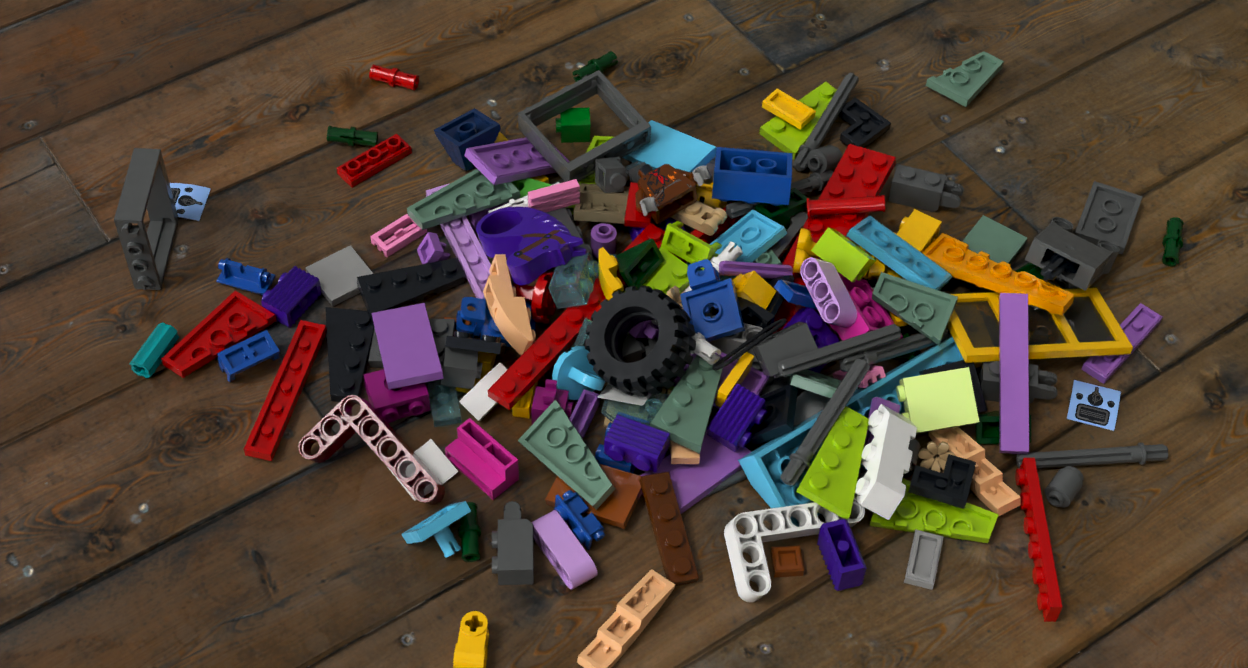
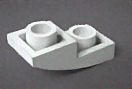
M501 362L459 401L478 421H481L497 404L496 401L488 397V389L508 370Z

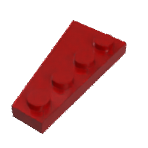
M235 290L161 358L163 366L184 378L217 358V353L250 338L276 322V315Z

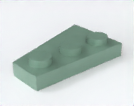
M983 51L963 61L962 65L955 69L948 68L943 71L942 75L928 78L926 86L967 107L1002 69L1004 61Z
M881 272L872 293L874 301L939 346L958 300L957 296Z

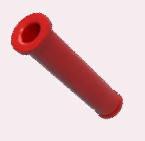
M885 195L810 200L807 198L808 218L812 215L885 212Z

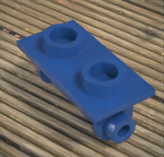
M226 258L219 261L218 269L222 270L216 281L263 295L271 286L276 275L267 272L265 268L259 269L249 265L243 266L242 263Z
M568 490L563 494V500L557 494L554 510L568 523L578 541L589 551L592 539H595L597 542L605 536L603 532L604 527L593 513L584 518L581 516L589 508L577 492L573 493L572 490Z

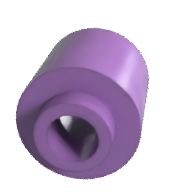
M601 223L595 225L591 230V250L597 260L599 249L604 247L609 255H614L616 252L617 232L612 225Z

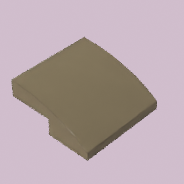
M581 183L579 190L580 203L575 206L574 220L624 224L630 186H624V191L604 193L597 184Z

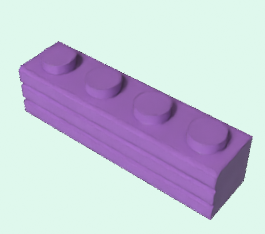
M585 389L569 418L582 439L600 404V398H598L600 394Z

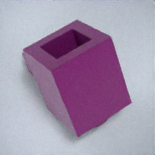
M546 379L545 388L536 386L531 408L532 424L555 399L570 418L573 412V402H569V391L557 389V380Z

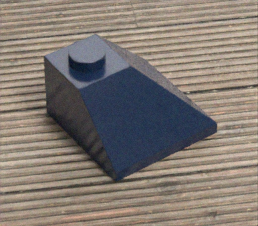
M474 108L434 129V132L453 163L468 171L476 167L464 156L466 149L495 143L501 127L499 123Z

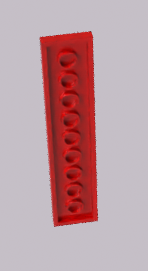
M849 144L818 200L879 196L896 165V157ZM870 212L812 215L806 220L803 228L810 230L812 241L815 243L819 241L828 227L836 229L847 237L846 235L849 230L868 217ZM799 235L782 265H790L793 268ZM793 273L792 277L795 278L793 283L806 286L801 273ZM784 298L775 315L774 322L786 318L788 323L797 311L805 308V306L789 303ZM785 324L784 326H782L781 328H779V329H778L777 331H775L774 333H776V332L782 330V329L786 326V324Z

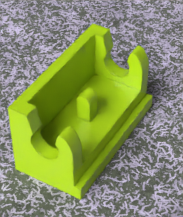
M680 221L667 224L661 244L662 248L691 264L704 259L710 261L713 257L719 255L715 252L722 247L720 243L715 242L710 245L681 229L684 224Z
M830 227L827 228L811 250L822 260L832 263L839 273L853 283L856 279L860 281L876 261L839 231Z

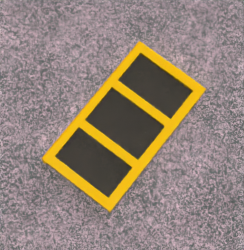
M1081 288L1064 289L1074 294L1073 304L1062 316L1049 313L1047 310L1033 305H1028V359L1131 354L1132 344L1097 288H1088L1086 291ZM997 292L951 294L957 296L958 300L947 327L965 363L999 361L1000 294Z

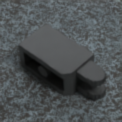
M897 164L888 202L930 212L938 210L939 205L957 208L961 203L960 196H962L964 188L961 184L947 181L946 175Z
M999 361L982 362L978 379L984 400L999 402ZM1029 364V404L1033 403L1034 398L1047 400L1056 398L1057 389L1051 386L1057 382V375L1054 372L1038 370V365Z
M509 501L504 505V519H498V531H492V549L498 548V556H492V574H498V585L534 584L533 523L528 519H521L519 503Z

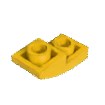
M604 247L599 249L598 275L602 291L606 299L610 300L613 298L612 293L618 290L623 292L624 287L621 280L617 277L619 265L613 255H609Z

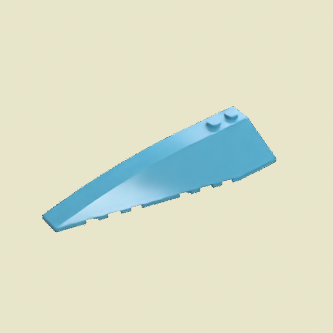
M953 337L941 342L940 346L935 345L887 372L886 377L883 379L877 378V382L868 383L869 386L866 388H859L854 392L846 406L868 418L872 398L880 397L901 405L899 414L905 413L904 404L898 401L896 386L900 385L899 380L919 376V371L964 360ZM822 411L794 426L793 431L774 438L738 460L752 487L771 509L814 503L796 492L808 470H804L794 486L783 483L780 475L790 462L789 456L797 451ZM822 444L820 445V447L818 448L817 452L815 453V455L813 456V458H812L811 461L809 462L810 465L812 464L813 460L815 459V457H816L818 451L820 450ZM862 463L860 464L859 473L867 470ZM790 516L791 522L799 527L798 520Z

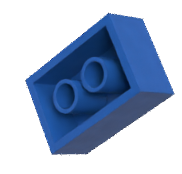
M717 147L712 199H719L725 202L731 200L744 201L749 204L756 202L769 203L774 206L789 205L793 153Z

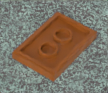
M600 464L616 489L597 510L581 497L589 508L581 516L586 517L593 513L598 521L625 529L642 494L641 476ZM557 476L545 499L546 504L555 507L557 494L563 500L562 496L565 492L572 490L575 493V491Z

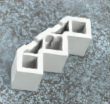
M881 404L868 420V430L873 434L874 438L862 451L861 463L868 471L864 477L857 481L854 497L861 506L889 520L905 495L906 485L902 484L903 473L909 472L913 451L909 450L908 447L910 439L913 440L916 437L917 427L908 418Z

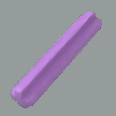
M721 261L719 263V274L723 276H738L739 274H746L751 271H755L762 278L767 279L793 276V268L790 265Z

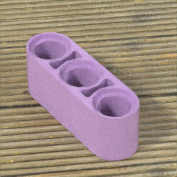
M812 257L804 260L800 269L801 277L824 322L842 327L852 326L857 318V310L835 266L830 262Z
M553 510L531 522L533 523V539L570 590L598 575L593 560L557 511Z

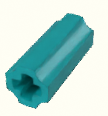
M163 322L158 324L129 363L131 370L146 379L151 377L161 364V358L171 350L179 339L178 331L173 326Z

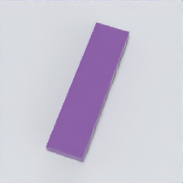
M1142 303L1120 324V327L1133 346L1131 354L1161 323L1163 318ZM1109 336L1105 341H1112V340H1111V338H1110V336ZM1131 354L1090 356L1083 364L1081 370L1105 384Z

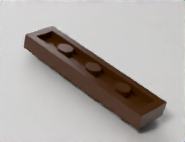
M669 472L641 476L640 485L666 579L674 583L675 586L697 582L699 576Z

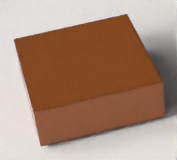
M800 545L771 547L770 554L774 578L803 576L804 567Z

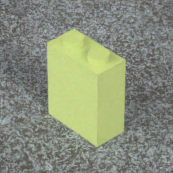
M969 367L903 378L899 380L900 385L896 386L898 401L904 404L905 413H901V415L908 418L917 427L916 434L979 422Z

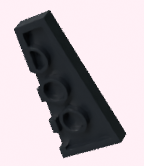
M458 258L359 276L357 277V286L371 322H373L372 313L400 308L410 302L416 304L423 301L424 297L434 293L438 295L464 284L466 276Z
M325 307L331 401L340 402L349 395L360 397L364 383L363 375L366 374L369 362L374 323L371 322L368 311Z

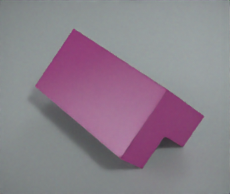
M471 418L457 427L458 438L445 447V456L457 469L494 500L519 480L518 459Z

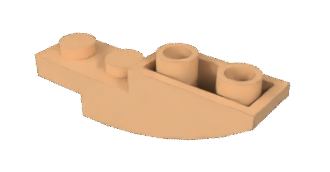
M495 254L489 270L490 275L483 290L490 315L501 334L522 355L536 339L535 331L530 326L531 311L530 308L526 307L525 297H516V288L511 284V274L506 263V255Z

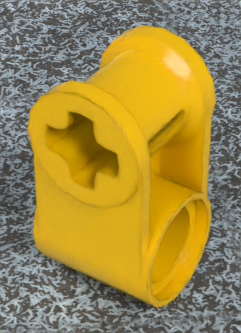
M471 611L462 617L458 642L454 651L453 668H486L489 630L488 620L483 613Z

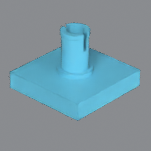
M466 501L449 504L402 533V536L407 544L422 542L430 536H434L445 558L454 554V551L458 552L461 546H459L448 526L471 512Z

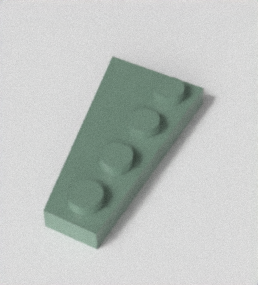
M475 169L407 208V215L424 230L509 202L513 198L514 200L520 198V191L511 182L493 185L478 169Z
M696 355L686 373L679 380L651 421L650 426L669 432L671 441L700 454L723 368L713 370V365H710L699 355Z
M556 399L518 440L522 446L577 492L594 509L597 510L616 489Z

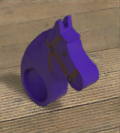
M501 208L485 215L476 225V232L485 254L491 258H494L495 254H505L511 277L517 285L532 283L550 268L562 264L566 265L572 257L587 254L586 249L579 246L584 243L582 238L572 236L569 230L556 218L534 208Z

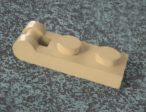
M699 201L671 216V218L710 236L718 230V225L723 224L728 217L723 209H714Z

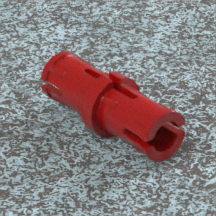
M373 64L370 69L369 78L371 80L388 83L391 87L401 86L415 91L419 85L418 75L401 72L398 68L389 69Z

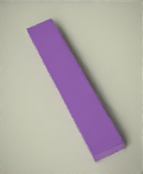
M1000 293L999 453H1029L1028 294Z

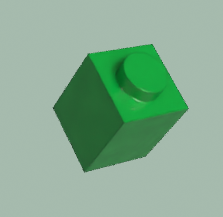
M569 108L560 113V118H556V133H561V143L590 142V108Z

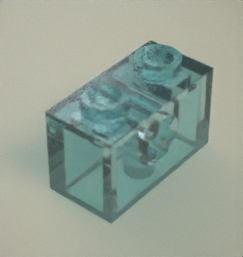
M587 251L586 255L572 257L566 265L562 264L555 268L548 289L557 309L587 305L590 294L594 289V282L599 275L598 263L593 260L590 251Z

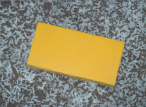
M779 89L774 90L762 101V108L800 130L815 117L816 111Z
M746 352L740 357L717 392L716 406L721 408L735 385L742 384L751 370L754 355Z

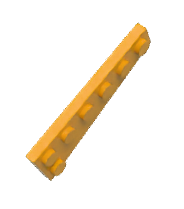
M940 234L922 252V254L949 272L955 279L970 282L977 287L986 288L999 294H1028V305L1045 309L1049 313L1062 316L1073 304L1074 294L1049 282H1045L1028 272L1013 271L1011 264L1004 261L996 263L989 259V254L983 251L977 254L968 249V244L947 234Z

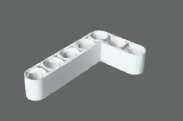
M855 498L851 510V519L848 518L847 520L850 528L861 521L865 514V508ZM815 502L744 512L734 517L725 526L724 536L739 597L746 602L753 603L770 591L771 578L762 542L819 534L820 527L824 522L819 520L817 513L824 516L825 523L843 518ZM790 516L798 520L799 527L791 522ZM763 520H766L771 524L772 531L768 530L764 526ZM736 524L744 527L746 535L741 534L737 530ZM743 552L751 556L752 563L744 559ZM749 581H754L758 585V592L751 589Z

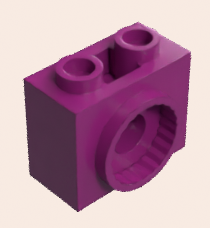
M384 369L363 375L369 402L387 423L430 411L429 393L425 383L388 390Z

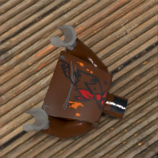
M649 164L642 166L638 172V175L641 177L638 180V191L635 193L636 210L639 213H643L644 216L650 213L658 225L697 202L696 184L702 186L704 184L703 180L711 178L707 167L702 165L694 169L693 172L675 169L669 164H664L655 170Z

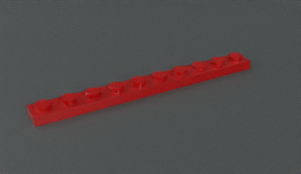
M650 223L624 251L648 239H653L658 249H660L665 231ZM618 269L617 277L621 280L625 290V288L628 286L625 283ZM599 276L488 389L489 398L511 410L555 364L559 356L578 340L586 331L587 325H592V314L594 311L598 312L601 309L600 303L606 299L600 285Z

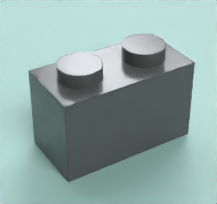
M797 322L768 336L752 349L763 374L779 378L782 376L778 372L777 365L780 361L818 348L807 323Z

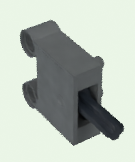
M1053 217L1049 226L1034 238L1025 260L1042 268L1040 274L1044 276L1043 281L1049 282L1056 279L1058 282H1064L1065 280L1067 281L1066 289H1075L1077 286L1086 291L1102 274L1110 272L1120 248L1107 240H1099L1097 245L1071 233L1074 226L1070 221L1061 217Z

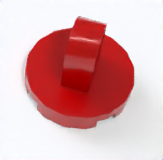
M544 272L539 276L535 287L513 283V286L516 288V297H525V301L531 302V314L534 322L548 324L549 319L547 316L554 315L560 293V288L555 287V280H560L557 272Z

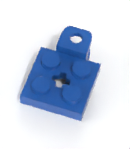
M708 259L689 264L687 275L692 290L680 294L683 310L691 318L690 323L694 326L695 333H701L705 336V340L710 342L745 331L733 280L729 278L721 281L719 272ZM711 307H714L716 310H719V312L713 318H711L710 316L706 317V314L710 312Z
M484 296L483 299L475 297L462 298L461 310L456 315L457 331L474 333L475 336H479L481 332V337L482 335L501 337V343H507L508 347H512L503 337L491 317ZM525 301L526 307L530 308L531 311V302ZM473 306L475 311L468 310L467 307ZM531 314L530 326L535 331V322ZM465 319L467 321H470L472 324L466 325L462 322V320Z

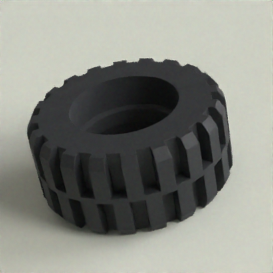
M643 285L639 289L636 286L626 287V292L623 293L618 290L612 293L613 298L603 300L600 303L601 309L598 312L594 311L592 314V325L588 324L586 329L589 339H585V349L590 352L587 353V359L594 366L593 370L598 376L628 395L634 393L638 397H646L648 392L656 395L662 392V387L665 386L669 389L675 385L673 380L677 377L682 378L686 373L683 370L686 364L691 365L693 356L690 355L691 350L694 351L696 347V341L691 337L695 335V329L690 323L691 318L687 312L664 292L658 289L653 290L650 286ZM656 320L659 326V336L654 349L649 355L637 362L625 363L622 347L628 332L643 321Z

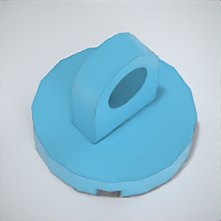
M574 346L571 348L572 350L564 352L559 356L554 365L552 379L557 380V389L569 391L570 400H579L584 389L591 392L595 390L602 391L605 381L593 370L594 366L587 359V353L590 352L585 349V346Z

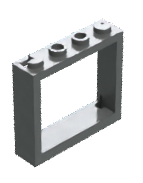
M600 70L584 76L581 80L572 85L565 86L557 93L546 96L542 101L526 107L525 110L518 113V129L565 182L574 179L580 182L594 174L595 159L623 158L650 143L651 139L650 124ZM598 94L629 129L576 159L567 162L536 126Z
M134 148L114 222L134 288L161 290L179 218L161 149ZM146 209L150 219L147 232L143 221Z

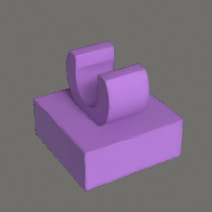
M428 232L417 248L422 264L448 260L450 257L449 253H444L443 250L446 244L440 242L437 233Z
M651 320L634 326L629 333L635 338L654 339V337L658 338L659 327L654 325Z

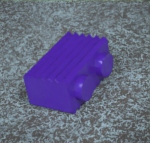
M294 266L288 273L285 272L280 276L278 284L272 290L269 289L263 294L261 300L262 307L274 313L279 323L291 328L292 324H295V321L305 313V310H308V307H311V304L318 299V296H321L320 281L318 277H314L309 272L306 273L305 270L302 271Z
M736 384L707 427V436L736 453L740 446L744 448L748 444L752 436L750 430L753 425H760L767 414L765 400L740 384Z
M617 414L607 436H605L604 453L615 461H626L635 465L640 470L657 472L669 448L670 433Z
M847 519L823 523L820 527L817 545L819 550H821L827 570H829L828 574L831 575L830 579L833 580L832 584L835 585L834 589L839 591L862 585L867 567Z

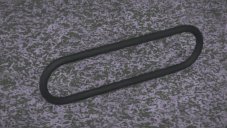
M782 318L771 323L716 362L712 369L719 370L729 365L787 323V319Z

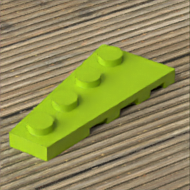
M902 478V484L906 485L905 495L890 519L887 520L873 513L869 525L914 533L916 529L948 538L988 543L999 514L967 502L965 508L962 509L909 493L911 481Z

